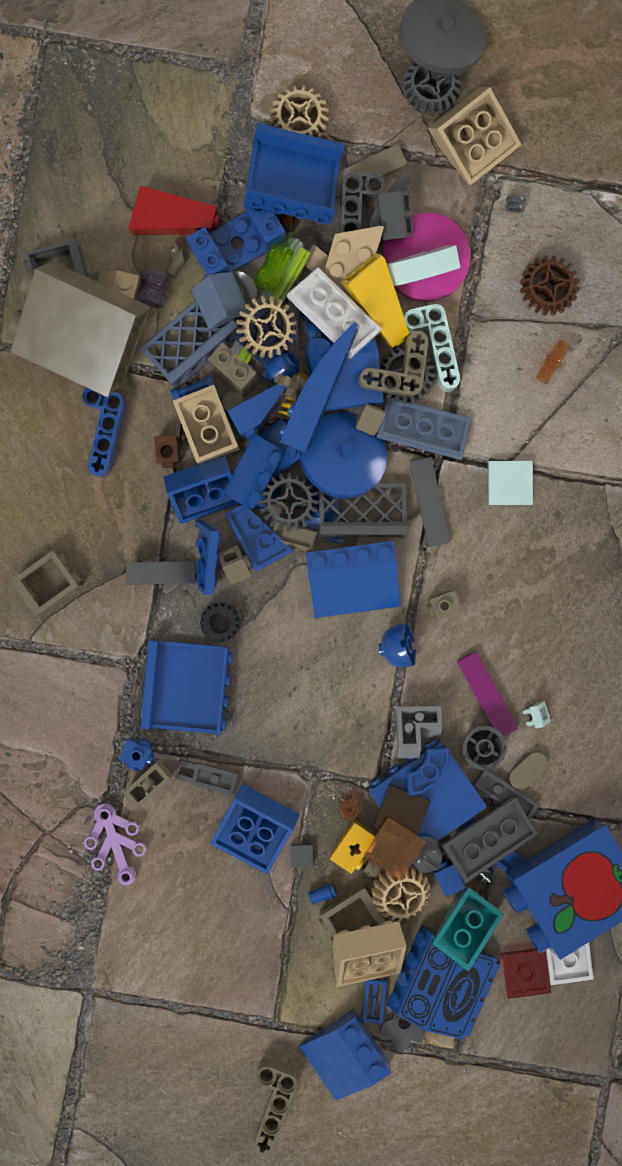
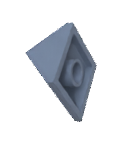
M232 272L209 275L192 289L209 330L241 317L239 315L240 311L246 314L248 312L244 307L246 303Z

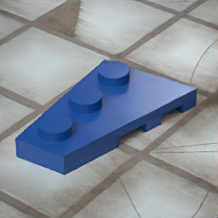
M240 505L225 513L256 572L294 552L290 546L280 541L282 539L247 506Z
M195 520V527H199L200 536L199 539H196V548H198L200 559L197 560V586L203 594L213 595L214 587L217 585L215 569L219 562L217 545L220 544V534L217 529L206 521Z

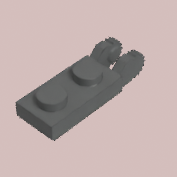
M179 760L180 766L194 769V774L191 776L177 772L175 775L176 779L190 782L191 785L234 795L239 773L199 762Z

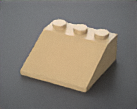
M478 87L428 127L438 147L468 185H472L522 145L490 87Z
M386 921L374 927L363 926L351 932L343 930L334 935L333 952L337 987L395 975L401 972L407 946L399 921Z

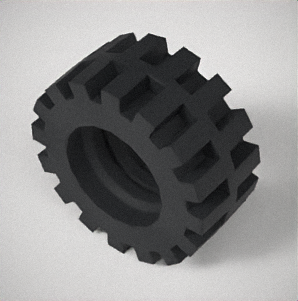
M226 603L212 604L201 615V630L212 641L224 642L230 640L238 632L240 626L239 615L232 606ZM223 613L228 617L229 626L225 631L218 632L212 628L211 619L215 614Z

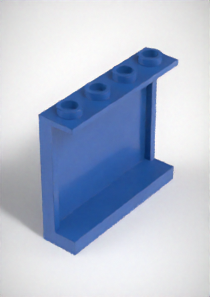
M258 123L253 140L244 205L331 225L336 213L334 205L339 165L344 151V144Z
M150 640L148 643L140 729L158 728L210 733L220 736L221 731L226 730L227 718L223 717V710L228 708L229 696H225V689L230 687L231 674H227V667L232 665L233 652H229V647Z
M433 739L424 745L425 749L420 752V758H406L407 762L401 766L396 764L388 770L389 774L384 778L379 776L370 783L369 792L379 806H381L389 784L407 791L406 773L415 771L422 765L425 760L426 749L446 748L441 739L437 741ZM451 754L449 755L446 771L439 781L429 790L417 794L431 800L417 838L429 836L439 841L487 808ZM402 838L407 846L412 842Z

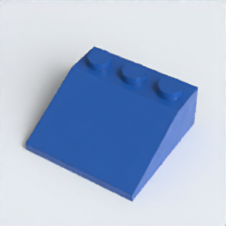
M328 337L310 339L308 342L305 356L310 376L320 360L334 344ZM375 337L351 359L347 357L325 411L360 407L366 403L369 405L383 404V392L363 389L358 383V375L364 369H380ZM368 373V375L364 376L363 379L367 380V384L369 385V383L372 381L379 382L381 375L379 374V378L374 379L371 378L370 373Z
M241 784L210 844L268 874L293 832L300 814Z
M354 1009L299 1045L336 1101L371 1087L391 1074L389 1060L364 1023L361 1022Z

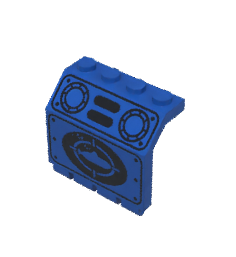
M421 925L402 971L398 976L393 992L389 997L387 1006L397 1016L425 1031L463 1040L464 1036H470L476 1021L472 1018H478L484 1004L481 997H487L493 983L489 978H495L500 963L493 955L481 952L471 969L467 971L431 944L436 933L429 927Z

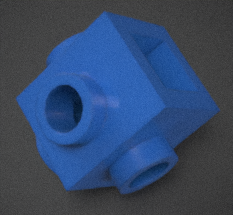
M129 737L118 760L127 763L126 766L134 771L143 770L146 765L150 766L155 757V754L152 753L154 747L150 745V741L139 737L137 740Z

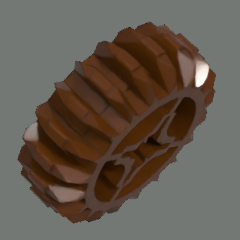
M547 255L542 258V261L539 258L535 259L534 264L530 263L527 266L528 271L524 270L522 273L524 279L520 280V284L524 286L520 289V293H526L522 300H529L530 303L527 307L531 308L534 305L536 307L535 313L542 309L543 316H546L549 310L551 315L555 316L557 310L563 313L565 307L570 308L572 306L571 301L577 299L574 293H578L580 289L575 286L580 282L579 279L573 278L577 274V270L570 272L569 269L572 264L563 265L565 262L564 258L556 262V255L552 256L550 261ZM544 271L542 281L533 285L534 275ZM553 271L561 275L562 278H557ZM547 282L554 286L552 290L546 287ZM566 287L564 298L556 301L557 290ZM537 293L543 294L546 298V301L538 297Z

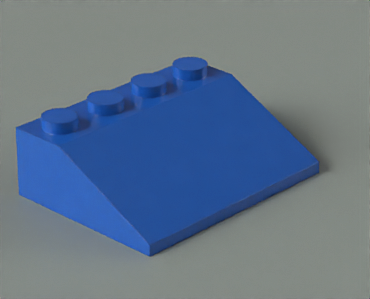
M394 541L306 553L315 618L401 606Z

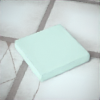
M488 461V505H533V461Z

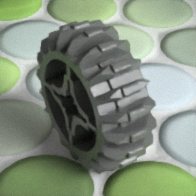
M414 61V66H408V73L404 74L403 79L405 81L402 84V88L405 89L404 98H409L407 101L408 105L415 104L414 111L421 108L422 115L426 111H430L431 117L435 111L441 115L443 108L449 111L451 104H456V97H459L461 93L459 89L462 86V81L459 80L461 74H436ZM425 73L424 80L415 85L414 81L420 74ZM429 81L430 83H433V85L435 84L436 87L434 88L431 87V85L429 86ZM449 85L447 94L440 98V90Z
M400 345L396 348L397 353L390 349V357L387 355L382 356L385 363L380 362V369L388 371L391 364L399 359H403L404 362L405 351H402ZM417 346L413 352L410 351L411 354L417 353ZM431 357L426 358L423 387L420 393L414 396L388 393L386 398L389 399L392 395L396 396L394 403H397L399 398H403V405H406L407 398H410L412 404H415V396L420 401L423 400L424 397L421 392L428 395L430 391L427 387L434 386V383L429 379H435L436 374L429 373L435 369V366H427L432 360ZM411 358L420 365V362L417 358ZM403 364L400 369H394L393 372L402 373ZM387 376L385 378L386 387L394 388L389 378H394ZM410 382L407 383L406 385H405V383H401V387H402V386H408V387H409Z
M291 472L287 473V479H284L282 473L278 475L279 481L272 477L271 483L273 486L267 483L265 488L268 492L263 491L261 494L266 499L259 500V504L266 505V507L260 509L261 513H269L264 517L265 521L272 518L271 527L275 526L276 522L280 523L279 531L283 529V525H287V532H291V525H294L295 530L299 531L300 526L298 523H301L303 527H307L308 524L305 519L309 521L314 519L309 513L316 514L318 509L312 507V505L319 504V500H312L318 493L316 491L310 493L314 485L310 484L306 487L305 484L308 479L305 477L302 482L298 481L300 478L298 473L295 479H291ZM286 486L284 496L271 499L275 490ZM292 486L299 488L305 494L306 499L295 496ZM288 492H290V498L295 501L290 507V513L286 504L284 505L283 503L288 497ZM271 505L284 509L286 519L279 517L273 511ZM307 506L306 511L300 517L292 519L295 508Z

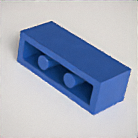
M254 434L223 493L238 503L254 509L285 450L269 440Z

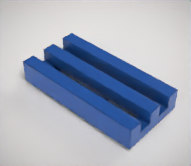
M377 978L365 981L361 1022L383 1024L388 982L386 978H383V980ZM370 984H373L371 1014L369 1018L367 1017ZM378 985H382L378 1019L375 1018Z

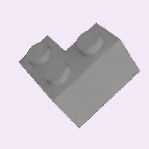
M441 706L397 707V758H420L421 737L441 736Z

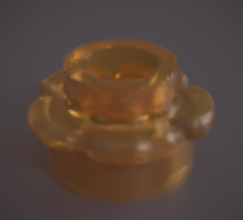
M354 799L343 800L339 805L340 816L348 821L354 820L360 814V807Z

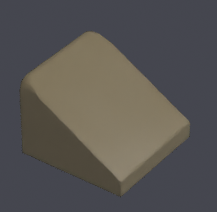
M366 403L356 418V429L375 436L386 411Z

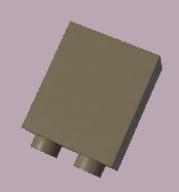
M53 261L35 269H28L20 286V292L27 296L23 311L18 309L13 314L8 326V333L15 336L10 352L109 397L123 386L150 306Z

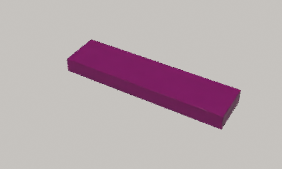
M475 651L457 661L491 726L496 728L503 736L517 730L518 727L478 653Z

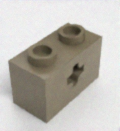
M159 759L123 793L138 809L171 780L174 775Z

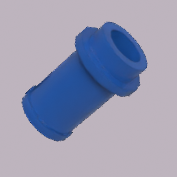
M327 882L326 886L308 891V896L311 904L315 905L327 899L333 900L337 896V891L333 883L329 884Z

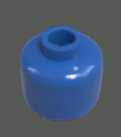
M281 352V355H276L267 364V376L273 383H275L274 380L278 373L284 377L286 375L292 378L293 375H298L300 363L292 353Z

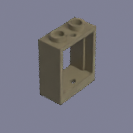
M224 343L208 358L212 369L244 398L259 383L257 373Z
M52 550L10 580L35 617L43 615L82 587L79 582L82 580L76 570L69 568L67 565L69 560L63 552L59 553ZM53 560L70 583V586L42 604L25 579Z
M364 883L320 910L321 918L319 922L325 931H330L333 936L331 937L332 943L334 935H337L338 930L329 917L361 898L376 921L371 927L379 926L381 923L388 921L386 917L382 916L381 912L376 910L377 906L373 903L372 895Z

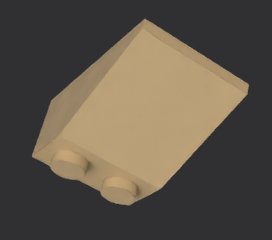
M214 385L173 400L198 465L240 450Z

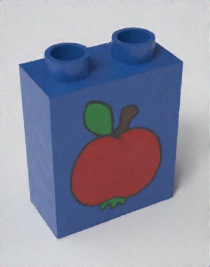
M594 819L505 872L511 886L504 889L503 893L516 914L524 910L529 914L534 924L525 929L539 953L549 949L561 960L622 922V851L608 827Z

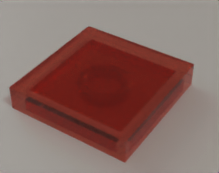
M534 948L501 953L508 999L551 993L546 950L539 953Z

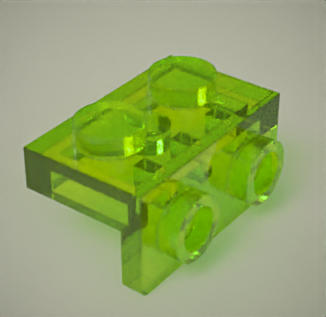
M273 244L253 284L262 290L274 292L294 252L287 247Z

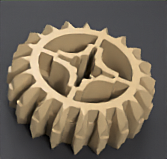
M294 85L292 92L286 88L284 90L285 96L279 93L277 96L279 101L274 100L272 103L274 108L270 110V115L273 116L270 118V123L277 128L321 138V132H326L325 124L329 123V118L327 117L329 109L325 108L326 101L320 100L321 94L317 93L314 95L313 88L307 92L304 85L301 87V90H297V87ZM313 108L318 116L314 124L311 123V118L309 117ZM285 109L288 110L290 115L286 125L282 120V114ZM298 128L304 129L303 131H295Z
M260 296V304H258L256 299H252L254 307L245 304L244 307L248 311L247 314L243 311L239 312L240 316L245 317L244 321H236L237 324L243 325V328L236 330L237 333H244V336L240 337L239 341L244 342L247 340L248 342L244 345V348L247 350L253 346L251 350L253 355L257 353L258 349L259 357L262 358L265 356L266 351L269 358L273 357V350H275L277 355H281L279 347L288 350L289 347L285 342L293 343L294 339L290 338L289 334H296L297 332L290 329V326L297 324L296 321H289V318L293 317L294 313L289 312L286 314L285 312L289 309V305H284L280 308L282 300L278 299L274 304L273 296H269L267 303L264 296ZM262 308H271L270 313L264 319L253 316ZM277 313L283 320V332L275 324ZM257 321L260 323L270 322L271 324L269 326H271V329L276 331V333L273 331L263 332L262 330L264 328H262V325L257 323ZM250 322L258 329L256 341L250 335ZM270 335L280 338L272 345L261 346L263 341Z
M404 863L399 868L395 864L391 870L386 868L385 874L379 873L380 880H374L375 887L371 888L373 894L372 901L377 906L376 910L381 912L384 918L388 917L390 921L396 918L400 923L402 918L408 921L409 916L417 917L416 912H423V905H428L427 899L431 897L429 891L431 890L430 884L425 874L418 871L411 864L407 867Z

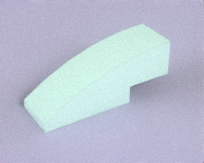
M446 245L388 263L387 267L393 285L397 286L460 268L456 245Z

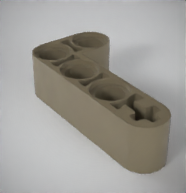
M265 1058L258 1064L256 1077L259 1084L272 1090L255 1133L254 1150L260 1156H268L273 1151L297 1087V1071L293 1067L270 1058ZM269 1069L272 1073L265 1075L261 1071ZM290 1077L293 1081L286 1083L282 1079ZM283 1098L285 1101L283 1103H277L275 1099ZM273 1118L277 1122L269 1123L267 1120ZM265 1134H267L268 1140H266L265 1143H263Z

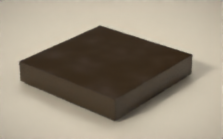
M389 784L373 827L413 841L419 834L431 800L419 795L408 796L406 790Z

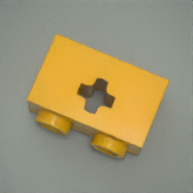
M353 819L331 851L330 860L351 874L355 869L358 871L365 861L363 857L366 852H371L377 844L375 840L377 838L376 833L356 819ZM358 843L359 850L354 849L351 851L350 845L355 846Z

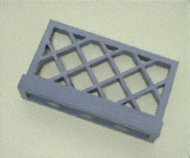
M197 301L192 303L141 348L172 386L177 389L209 362L208 358L222 343L228 346L234 341V336L237 334L236 330L239 329V326L233 320L226 323L222 328L209 330V328L198 327L199 317H203L200 312ZM188 316L195 317L194 327H183L184 319ZM171 331H179L178 341H167V334ZM183 331H194L193 342H182ZM198 332H209L208 340L197 342ZM154 345H162L161 356L151 355L149 350ZM166 345L177 346V355L165 356ZM181 346H192V354L188 357H180ZM165 360L176 361L175 368L168 374L164 369Z

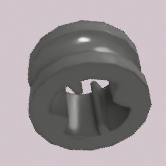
M516 195L506 197V202L508 203L505 205L506 211L512 213L524 212L525 207L523 204L526 202L524 197Z

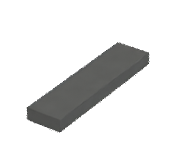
M432 458L411 461L409 464L428 547L450 543Z

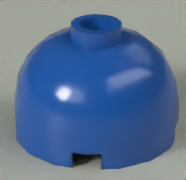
M404 623L390 627L384 632L382 643H379L380 655L384 656L386 661L394 667L406 668L416 664V649L413 650L412 642L415 641L410 626Z

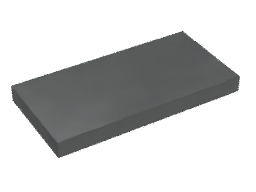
M513 796L443 842L441 846L464 883H467L539 834L517 799Z

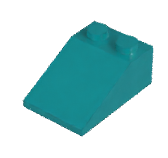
M467 887L459 891L453 900L431 944L469 971L503 918L504 913Z

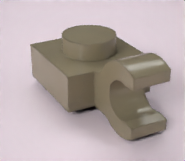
M279 373L274 380L275 383L287 388L284 395L297 402L307 382L297 375H293L290 378L286 375L284 377Z

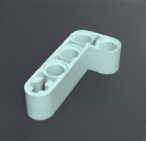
M432 304L409 310L404 316L409 333L415 331L427 332L438 385L445 392L453 391L460 382V374L444 308L441 305ZM429 313H438L440 316V320H431L429 317ZM409 317H416L419 324L412 326L408 323L407 319ZM434 334H443L445 341L437 342L434 339ZM439 355H447L450 362L448 364L441 363ZM450 369L448 372L449 378L454 379L451 385L448 382H444L447 377L446 370Z

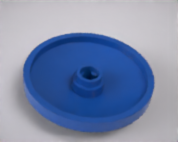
M334 412L324 415L309 451L306 453L300 451L303 471L311 483L322 492L338 498L358 497L370 491L382 478L387 465V450L384 440L376 438L377 433L373 436L356 429V418L358 415L347 412Z

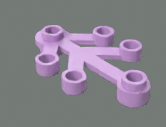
M100 804L94 811V818L97 822L90 836L85 839L84 846L88 850L95 849L99 842L98 837L104 827L107 837L98 855L92 860L91 866L96 871L103 869L106 864L105 859L112 847L120 870L118 881L123 885H130L136 878V871L133 867L127 865L121 845L133 850L136 856L144 855L147 846L144 842H136L116 832L114 824L125 828L126 833L131 836L138 833L140 826L136 821H129L116 815V810L111 804ZM106 811L109 815L108 818H103L101 812ZM129 825H134L136 827V831L131 832L129 830ZM89 839H93L95 841L94 846H90L88 844ZM136 846H142L143 852H138ZM95 860H100L102 866H96ZM127 873L130 879L124 880L122 875Z

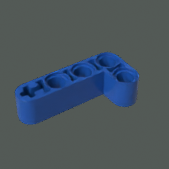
M86 388L82 393L83 402L90 408L101 411L90 453L88 469L91 474L103 478L108 476L112 469L127 403L117 392H114L109 397L98 393V401L90 403V395L98 392ZM114 398L120 399V405L117 408H111L110 402ZM114 419L115 426L107 430L105 428L106 421ZM108 440L110 443L109 449L101 451V442ZM98 454L107 456V459L98 457ZM101 463L104 465V469L98 471L95 466Z

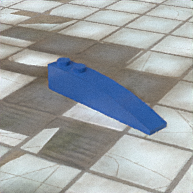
M353 322L335 341L307 380L297 402L291 404L288 411L290 419L287 424H283L279 436L282 437L281 443L304 453L309 451L360 328L359 324Z

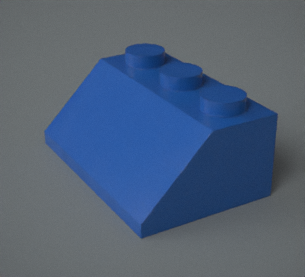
M226 455L163 476L167 494L180 524L240 504L223 493L233 475Z

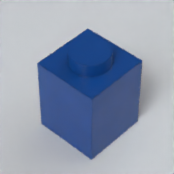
M442 860L439 869L433 872L445 897H448L465 889V886L451 860Z

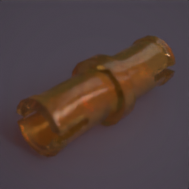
M558 340L551 354L546 356L545 364L536 376L538 381L548 384L556 369L561 367V361L571 348L567 342Z

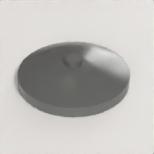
M414 0L404 11L399 26L400 40L407 54L420 66L440 74H459L471 69L478 63L486 47L487 35L481 18L470 6L460 0Z

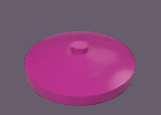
M436 213L412 215L414 237L386 240L383 257L386 264L423 251L428 252L446 245H456L460 268L433 277L394 286L400 294L409 299L420 302H433L452 294L464 281L470 266V246L462 229L451 219Z

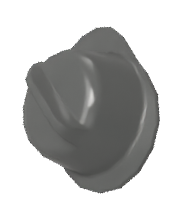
M422 836L410 842L406 847L405 858L418 871L429 873L439 869L446 852L441 846L442 843L432 837Z

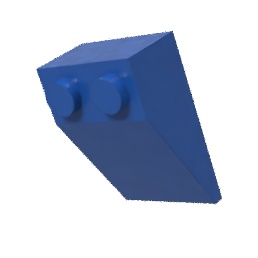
M277 384L228 410L243 440L247 438L249 441L253 438L254 434L260 435L259 431L264 428L286 397L284 394L287 388Z

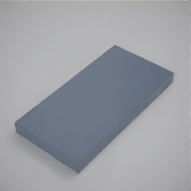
M386 398L384 406L386 414L378 429L376 438L462 460L472 418L419 404H412L408 401L406 405H403L400 399L397 403H394L395 398Z

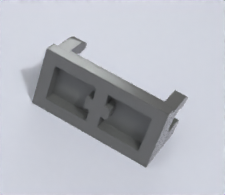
M410 191L379 194L381 225L384 227L382 232L383 240L414 237Z

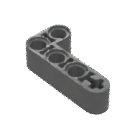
M351 172L344 177L341 185L339 233L345 232L344 227L346 225H352L355 230L361 229L362 198H377L382 193L385 187V180L381 175ZM354 180L358 188L351 190L347 187L346 182ZM371 181L377 182L379 190L372 191L368 183ZM354 203L357 210L353 213L348 212L345 204Z

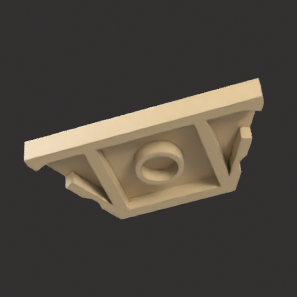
M383 226L337 233L334 236L324 273L351 299L352 297L341 281L377 252L384 229Z

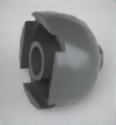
M478 725L465 734L462 742V753L466 761L474 768L480 770L495 768L501 764L506 756V741L496 728L488 725Z

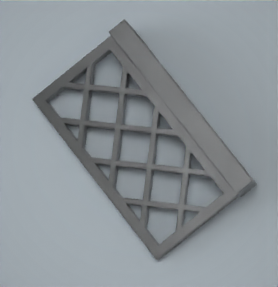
M377 483L373 488L381 496L374 503L365 494L359 496L353 503L347 498H342L349 505L342 514L332 505L338 497L330 503L324 497L323 492L318 489V537L407 536L406 483ZM391 489H401V498L396 503L387 495ZM361 497L371 505L364 514L354 505ZM383 497L393 505L385 514L376 506ZM329 507L339 516L334 522H324V512ZM350 508L361 516L356 522H349L343 516ZM372 508L382 516L377 522H371L365 516ZM396 508L401 513V522H392L387 515Z

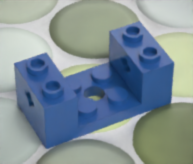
M244 205V214L215 231L208 233L204 227L187 237L188 246L205 276L237 271L285 243V230L275 213L270 210L256 209ZM234 239H241L244 245L240 249H235L231 246Z

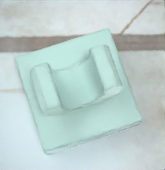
M545 701L537 702L523 711V714L529 713L532 715L533 720L526 722L528 726L535 725V728H541L551 722Z

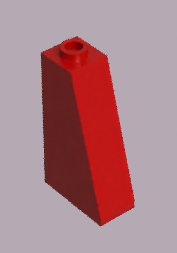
M140 185L129 230L133 235H192L205 227L208 233L214 231V228L219 227L221 215L218 213L217 206Z

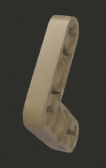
M415 331L407 337L402 373L366 368L358 375L359 386L366 390L403 396H414L420 393L423 387L428 349L427 335L422 331ZM418 336L422 344L417 347V352H421V354H411L410 351L413 352L416 349V343L412 342V340ZM411 358L419 360L420 367L418 370L410 368L409 360ZM368 373H370V377L374 379L379 378V374L382 375L379 382L372 381L369 383V385L367 384V380L363 379V377L368 375ZM387 376L395 379L396 384L394 388L386 387L385 378ZM411 380L416 385V388L410 391L408 386H402L401 390H399L401 383L407 384Z

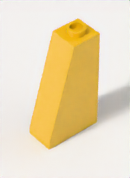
M374 253L342 280L341 283L355 303L382 328L378 335L383 342L393 348L404 342L405 337L409 334V330L385 258L380 254Z

